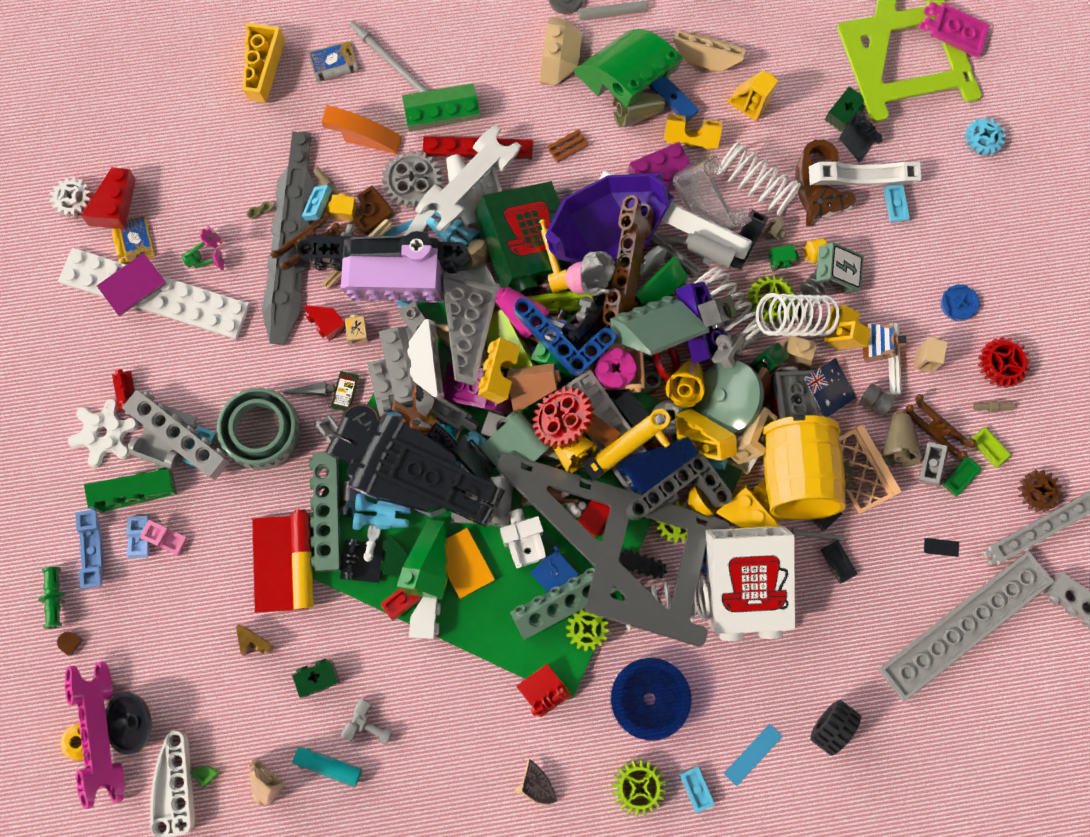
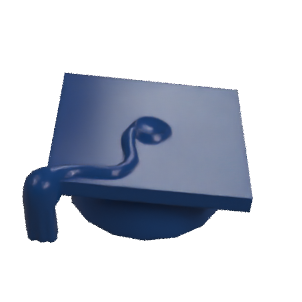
M557 545L552 547L554 551L530 571L547 592L553 587L560 586L570 578L579 575L558 552L559 547Z

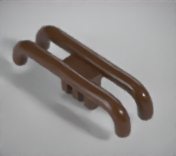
M325 211L320 219L316 220L279 249L271 251V258L277 259L294 246L297 247L301 240L306 239V235L316 236L314 231L330 218V213ZM334 223L321 236L335 235L340 229L339 223ZM296 254L287 262H282L280 267L282 270H288L301 261L302 258Z
M922 394L916 395L915 401L918 407L933 420L927 424L914 412V406L908 405L905 411L911 416L912 421L940 445L948 446L950 454L960 459L966 458L968 453L955 448L944 436L950 434L962 445L969 448L976 447L977 441L969 440L924 402Z

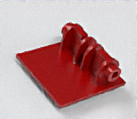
M548 664L516 685L533 707L531 713L534 716H540V718L572 696Z

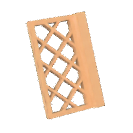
M863 424L839 437V441L843 440V443L840 444L842 451L843 448L854 451L852 461L849 463L851 464L850 466L856 465L864 468L861 478L852 477L860 481L858 490L845 489L858 514L901 493L899 486ZM855 436L857 440L856 448L845 445L847 437ZM857 452L865 454L867 458L865 465L854 462ZM866 469L873 470L876 473L875 482L864 479ZM862 482L873 484L871 495L860 492ZM876 486L883 487L887 496L883 498L873 496ZM859 495L870 498L868 505L862 509L857 503Z

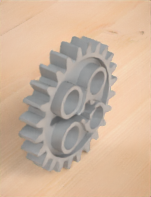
M409 150V154L406 155L402 151V157L396 154L395 161L389 159L391 166L385 165L386 171L382 172L383 177H385L382 179V183L385 184L383 188L384 191H387V197L392 196L391 200L393 203L398 200L399 207L404 203L406 209L409 207V204L415 209L416 204L420 203L424 195L435 184L442 187L441 182H439L442 180V175H439L441 170L437 168L438 164L433 162L432 157L426 159V153L420 156L417 150L415 155H413L412 151ZM419 168L425 169L424 172H417ZM402 169L407 170L403 174L398 173ZM421 185L426 186L424 190L417 189ZM403 186L407 187L405 191L399 190Z

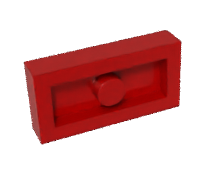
M399 589L380 605L391 620L394 621L423 597L407 595Z

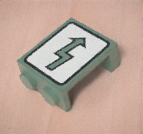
M834 242L819 246L816 282L820 283L831 280L842 285V293L845 294L861 291L864 255Z

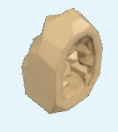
M473 239L468 244L467 248L473 259L470 269H474L487 260L489 252L484 240Z

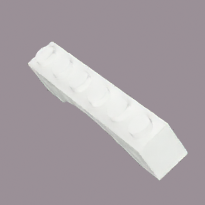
M817 162L809 166L810 185H910L921 181L920 162L878 165Z

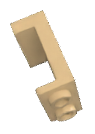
M762 407L754 423L747 430L736 435L737 454L730 457L736 463L742 464L765 454L766 448L758 440L763 427L777 420V417L770 410Z

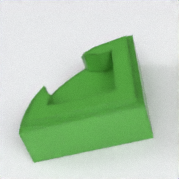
M203 766L192 770L190 773L204 788L220 772L213 767Z

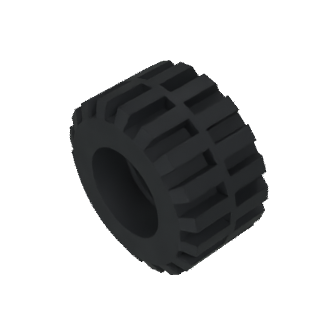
M838 700L831 704L821 715L811 732L810 740L830 756H833L840 752L852 739L860 725L861 715L842 700Z

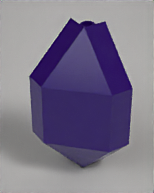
M662 173L607 175L563 198L545 234L549 251L559 260L573 263L583 261L585 255L589 252L603 251L612 256V259L616 262L622 232L618 224L622 202L629 195H635L640 199L641 203H647L653 208L652 230L650 236L645 239L644 246H646L675 198L668 192V187L662 179ZM635 199L629 202L628 208H632L634 206ZM647 207L642 210V216L648 213Z

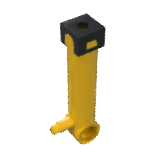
M663 409L653 411L651 415L613 443L585 461L582 466L590 477L596 481L609 469L654 436L665 448L668 447L670 443L662 430L668 428L671 423L669 413ZM659 414H663L666 417V421L662 425H658L655 422V418Z

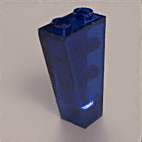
M684 436L670 441V445L666 448L662 444L626 457L618 463L620 466L617 469L623 477L628 476L631 480L629 485L632 490L643 495L700 453L689 437Z

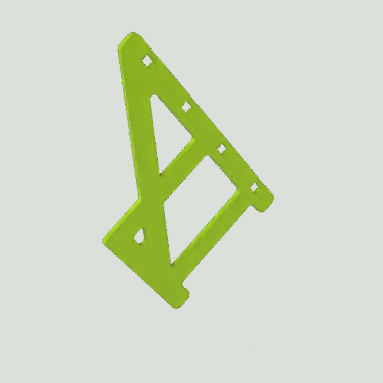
M877 0L874 16L838 24L837 30L865 101L868 114L873 122L887 119L889 114L885 103L955 88L960 90L964 101L968 103L978 101L981 98V92L972 74L966 53L943 41L941 42L952 70L887 84L882 82L890 32L919 26L920 22L924 21L925 17L928 16L923 13L926 6L897 11L895 9L896 0ZM925 0L928 7L931 1L939 6L942 3L946 4L945 0ZM928 16L933 20L936 18V16ZM861 37L869 38L868 48L863 46ZM965 73L968 74L970 81L966 82V79L964 77Z

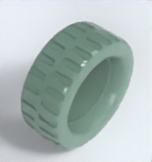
M260 387L249 388L232 396L221 409L217 420L218 440L225 453L239 465L248 469L252 468L253 470H268L279 466L292 456L301 437L300 419L292 404L280 393ZM267 408L278 415L280 428L277 437L272 443L263 448L252 449L243 446L237 435L239 421L252 409Z

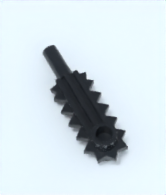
M626 548L620 553V564L626 569L630 567L632 572L637 569L639 575L645 572L646 577L652 574L655 580L658 577L663 579V574L668 573L665 569L667 564H663L661 559L655 562L654 557L648 559L646 554L641 557L639 552L633 555L632 549L628 551Z

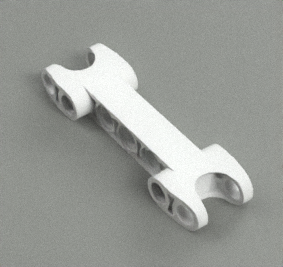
M498 125L491 127L477 140L473 149L478 154L444 189L435 184L418 204L415 211L419 215L429 210H435L441 215L442 219L436 227L440 233L452 226L463 214L465 208L460 203L494 167L503 172L519 152L521 145L518 142L510 146H502L498 143L496 137L501 131Z

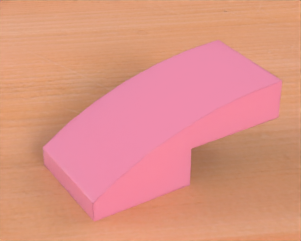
M148 520L139 537L176 555L180 554L187 540V537L151 520Z

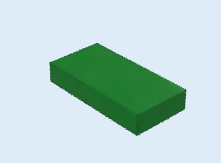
M967 456L941 484L957 497L982 468Z

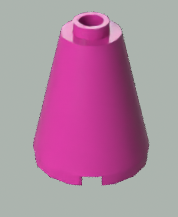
M502 287L495 294L497 297L495 302L523 338L529 337L532 333L514 315V305L519 298L530 300L545 317L549 313L545 306L510 287L505 289ZM525 305L517 307L520 312L528 311ZM533 319L531 321L532 325L535 327L539 324V322H541L538 319Z

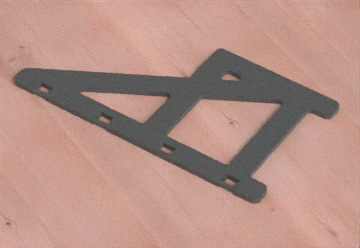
M509 453L501 454L497 470L594 566L595 570L585 605L587 613L697 647L705 644L708 634L707 629L704 626L692 623L690 616L706 546V530L729 529V524L726 521L698 514L695 511L663 502L644 516L687 531L671 608L666 609L619 562L629 520L626 509L629 504L642 495L599 481L589 480L538 462L528 461ZM521 464L533 467L532 472L521 469ZM580 482L592 485L590 490L579 487ZM551 487L608 505L610 512L602 541H597L547 491V488ZM649 497L652 503L656 502V499ZM634 506L635 513L640 515V508L638 506ZM696 519L707 521L706 526L697 524ZM616 588L625 597V601L613 599L610 596L611 589Z

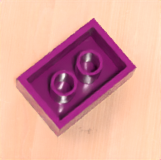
M680 142L629 163L628 168L629 174L662 173V179L668 187V192L693 182L695 177V171Z

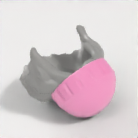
M603 251L589 252L585 255L583 261L576 262L568 268L565 280L569 289L576 294L587 293L592 296L609 294L610 290L606 289V287L609 286L608 282L614 275L616 269L614 266L615 260Z

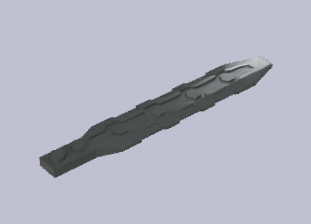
M292 131L288 167L277 182V204L275 220L272 223L271 251L279 249L310 226L309 221H306L302 214L315 187V183L308 171L311 133ZM295 246L277 259L271 258V255L268 256L267 269L269 270L267 286L263 297L262 314L270 344L285 345L300 315L302 276L306 263L302 259L288 270H282L280 267L282 262H287L297 254Z

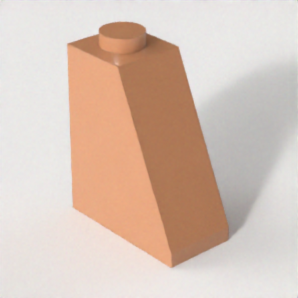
M555 363L508 369L506 378L512 381L509 392L513 411L518 412L557 389V383L561 379L559 370L555 368Z

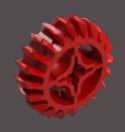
M1001 337L999 340L993 339L985 345L986 348L981 349L980 352L982 354L978 356L981 362L978 363V366L983 367L980 373L986 374L984 379H991L990 384L996 382L997 387L1002 385L1004 388H1008L1010 385L1014 387L1017 383H1021L1024 380L1023 378L1028 376L1027 371L1031 367L1027 364L1031 362V359L1026 358L1029 352H1023L1025 346L1019 347V341L1012 343V338L1005 340L1004 337ZM995 350H1005L1007 353H997ZM1004 371H1006V372H1008V373L1011 372V373H1013L1014 375H1012V376H1006V375H1002L1001 373L1004 372Z

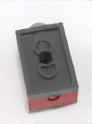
M787 366L771 376L770 411L777 417V420L793 417L794 421L806 420L805 416H819L818 404L804 379L813 370L799 371L795 366Z

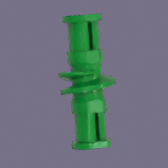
M60 567L42 568V573H44V595H41L38 601L45 604V624L43 629H58L62 627V623H60V604L65 603V600L59 599V597L66 595V593L59 592Z

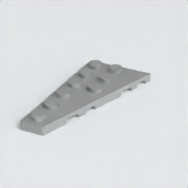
M443 273L442 282L455 381L474 386L498 288Z

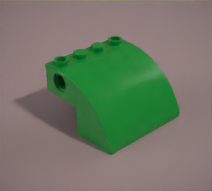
M632 29L619 36L576 67L573 72L597 96L609 90L627 108L637 101L642 91L662 76L666 79L677 71L683 57L660 36L644 29Z

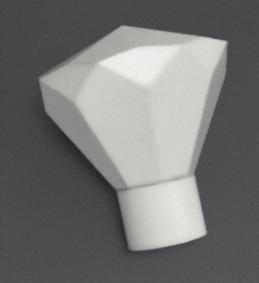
M579 500V502L568 503L566 509L573 517L577 518L583 514L586 504Z

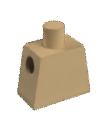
M789 336L781 341L780 345L790 356L785 361L786 363L811 369L817 343L796 336Z

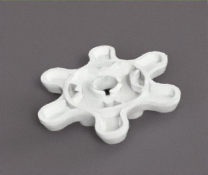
M115 399L107 400L103 410L98 414L92 413L87 407H81L77 410L76 415L83 422V429L80 433L73 434L68 438V445L74 449L82 446L87 447L90 450L87 462L92 468L99 467L107 453L112 452L122 460L130 456L128 446L123 441L124 436L129 432L136 431L139 427V422L135 418L119 419L117 416L118 405ZM102 428H106L107 434L104 437H99L97 432Z

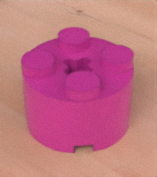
M620 348L607 350L593 365V374L601 386L612 390L629 384L636 371V364L632 356ZM613 366H616V372L613 373L611 370Z

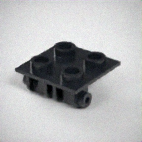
M857 110L839 137L840 141L858 162L862 161L873 143L879 144L883 140L882 134L876 131V127L873 126L872 122H869L867 116L863 115L859 110Z
M356 539L345 540L340 579L380 583V567L384 552L383 543H376L373 559L367 562L364 560L367 542Z

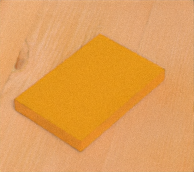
M467 528L447 538V544L445 545V555L447 556L446 573L460 599L495 581Z

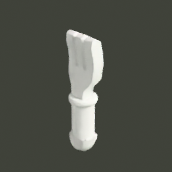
M373 524L369 525L367 535L369 541L366 543L367 547L364 554V560L367 562L373 559L375 542L379 539L381 529H376Z

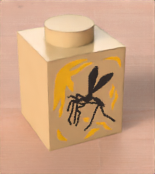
M355 314L345 318L349 345L368 343L364 316Z

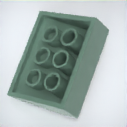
M672 296L662 297L661 300L649 302L643 307H635L630 312L619 313L618 316L610 319L611 330L615 333L614 342L649 355H654L709 332V328H705L704 323L682 301L673 299Z

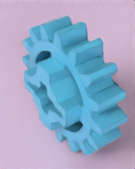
M984 117L982 121L980 118H977L965 130L966 135L964 139L968 140L965 145H971L970 151L976 150V155L981 152L983 157L988 153L992 156L1005 143L1003 139L1006 135L1002 134L1004 128L998 127L1000 122L993 123L994 118L990 121L987 120V117Z

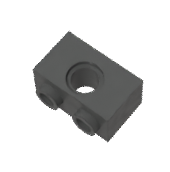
M731 295L698 305L705 328L712 326L713 329L732 323L731 319L738 317Z

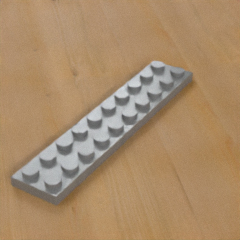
M1029 551L1024 552L879 667V672L900 699L905 702L1054 583V581Z

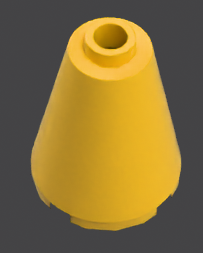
M692 360L687 361L668 379L665 388L668 398L670 397L674 401L675 405L693 407L702 400L705 388L702 368L699 363L693 364Z
M579 437V444L573 441L571 448L565 444L563 450L558 446L554 451L564 469L568 473L569 471L574 473L583 467L582 464L587 461L586 459L590 455H595L597 445L586 437L585 439Z

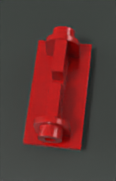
M123 369L115 370V374H112L118 410L122 411L124 410L122 407L133 395L135 388L131 370L123 372Z

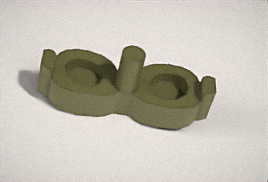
M268 201L263 202L261 207L250 208L247 216L249 219H255L262 213L271 212L274 205Z

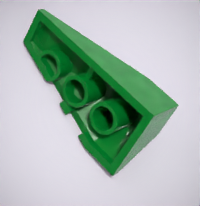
M427 519L402 568L397 587L407 595L443 599L448 581L446 573L447 556L445 555V545L447 544L445 521Z

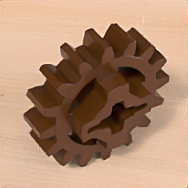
M1035 470L1031 474L1024 475L1026 479L1020 480L1023 486L1018 487V490L1022 491V494L1018 496L1024 497L1025 500H1023L1022 504L1028 503L1029 510L1035 507V512L1041 510L1046 512L1049 511V508H1055V503L1057 504L1061 501L1057 497L1063 495L1062 492L1058 491L1062 485L1056 484L1058 478L1052 479L1051 472L1045 475V470H1041L1039 473ZM1034 479H1036V481H1034V484H1033V485H1030V483H1031ZM1047 497H1050L1049 501L1047 503H1044Z

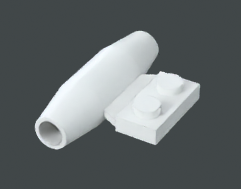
M452 155L446 159L449 183L465 167L460 155ZM495 167L460 203L465 208L461 217L467 228L479 226L474 211L482 195L502 191Z

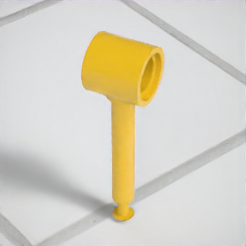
M543 219L539 223H541L543 229L541 233L553 269V274L548 275V280L552 292L556 293L569 289L565 280L567 269L561 271L557 257L548 249L545 237L548 228L546 229L544 223L546 220Z

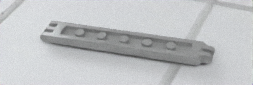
M1090 491L987 547L988 552L982 554L983 558L990 555L992 559L986 561L987 565L994 562L998 565L1089 515Z

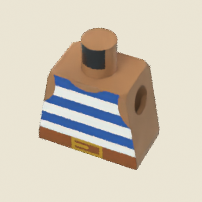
M863 324L871 329L868 346L863 347L865 363L895 357L896 347L907 346V336L895 335L894 326Z

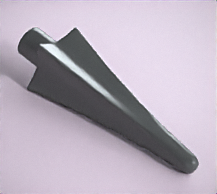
M326 381L307 386L284 389L283 393L329 396L328 392H335V385H328Z

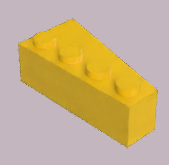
M246 22L245 68H243L242 90L250 101L267 103L286 38L280 27Z

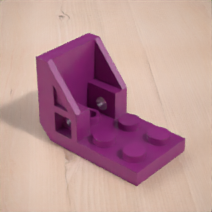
M448 362L443 382L445 398L455 403L510 414L513 412L510 392L508 399L499 404L478 395L480 389L478 384L483 377V368L479 367L476 382L473 386L455 381L453 363ZM501 372L502 375L506 378L507 373Z

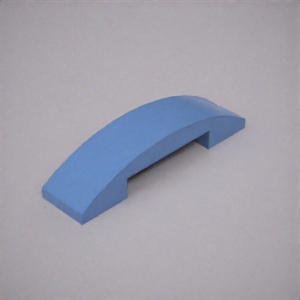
M97 511L75 512L76 529L80 537V589L101 587L103 579V548Z

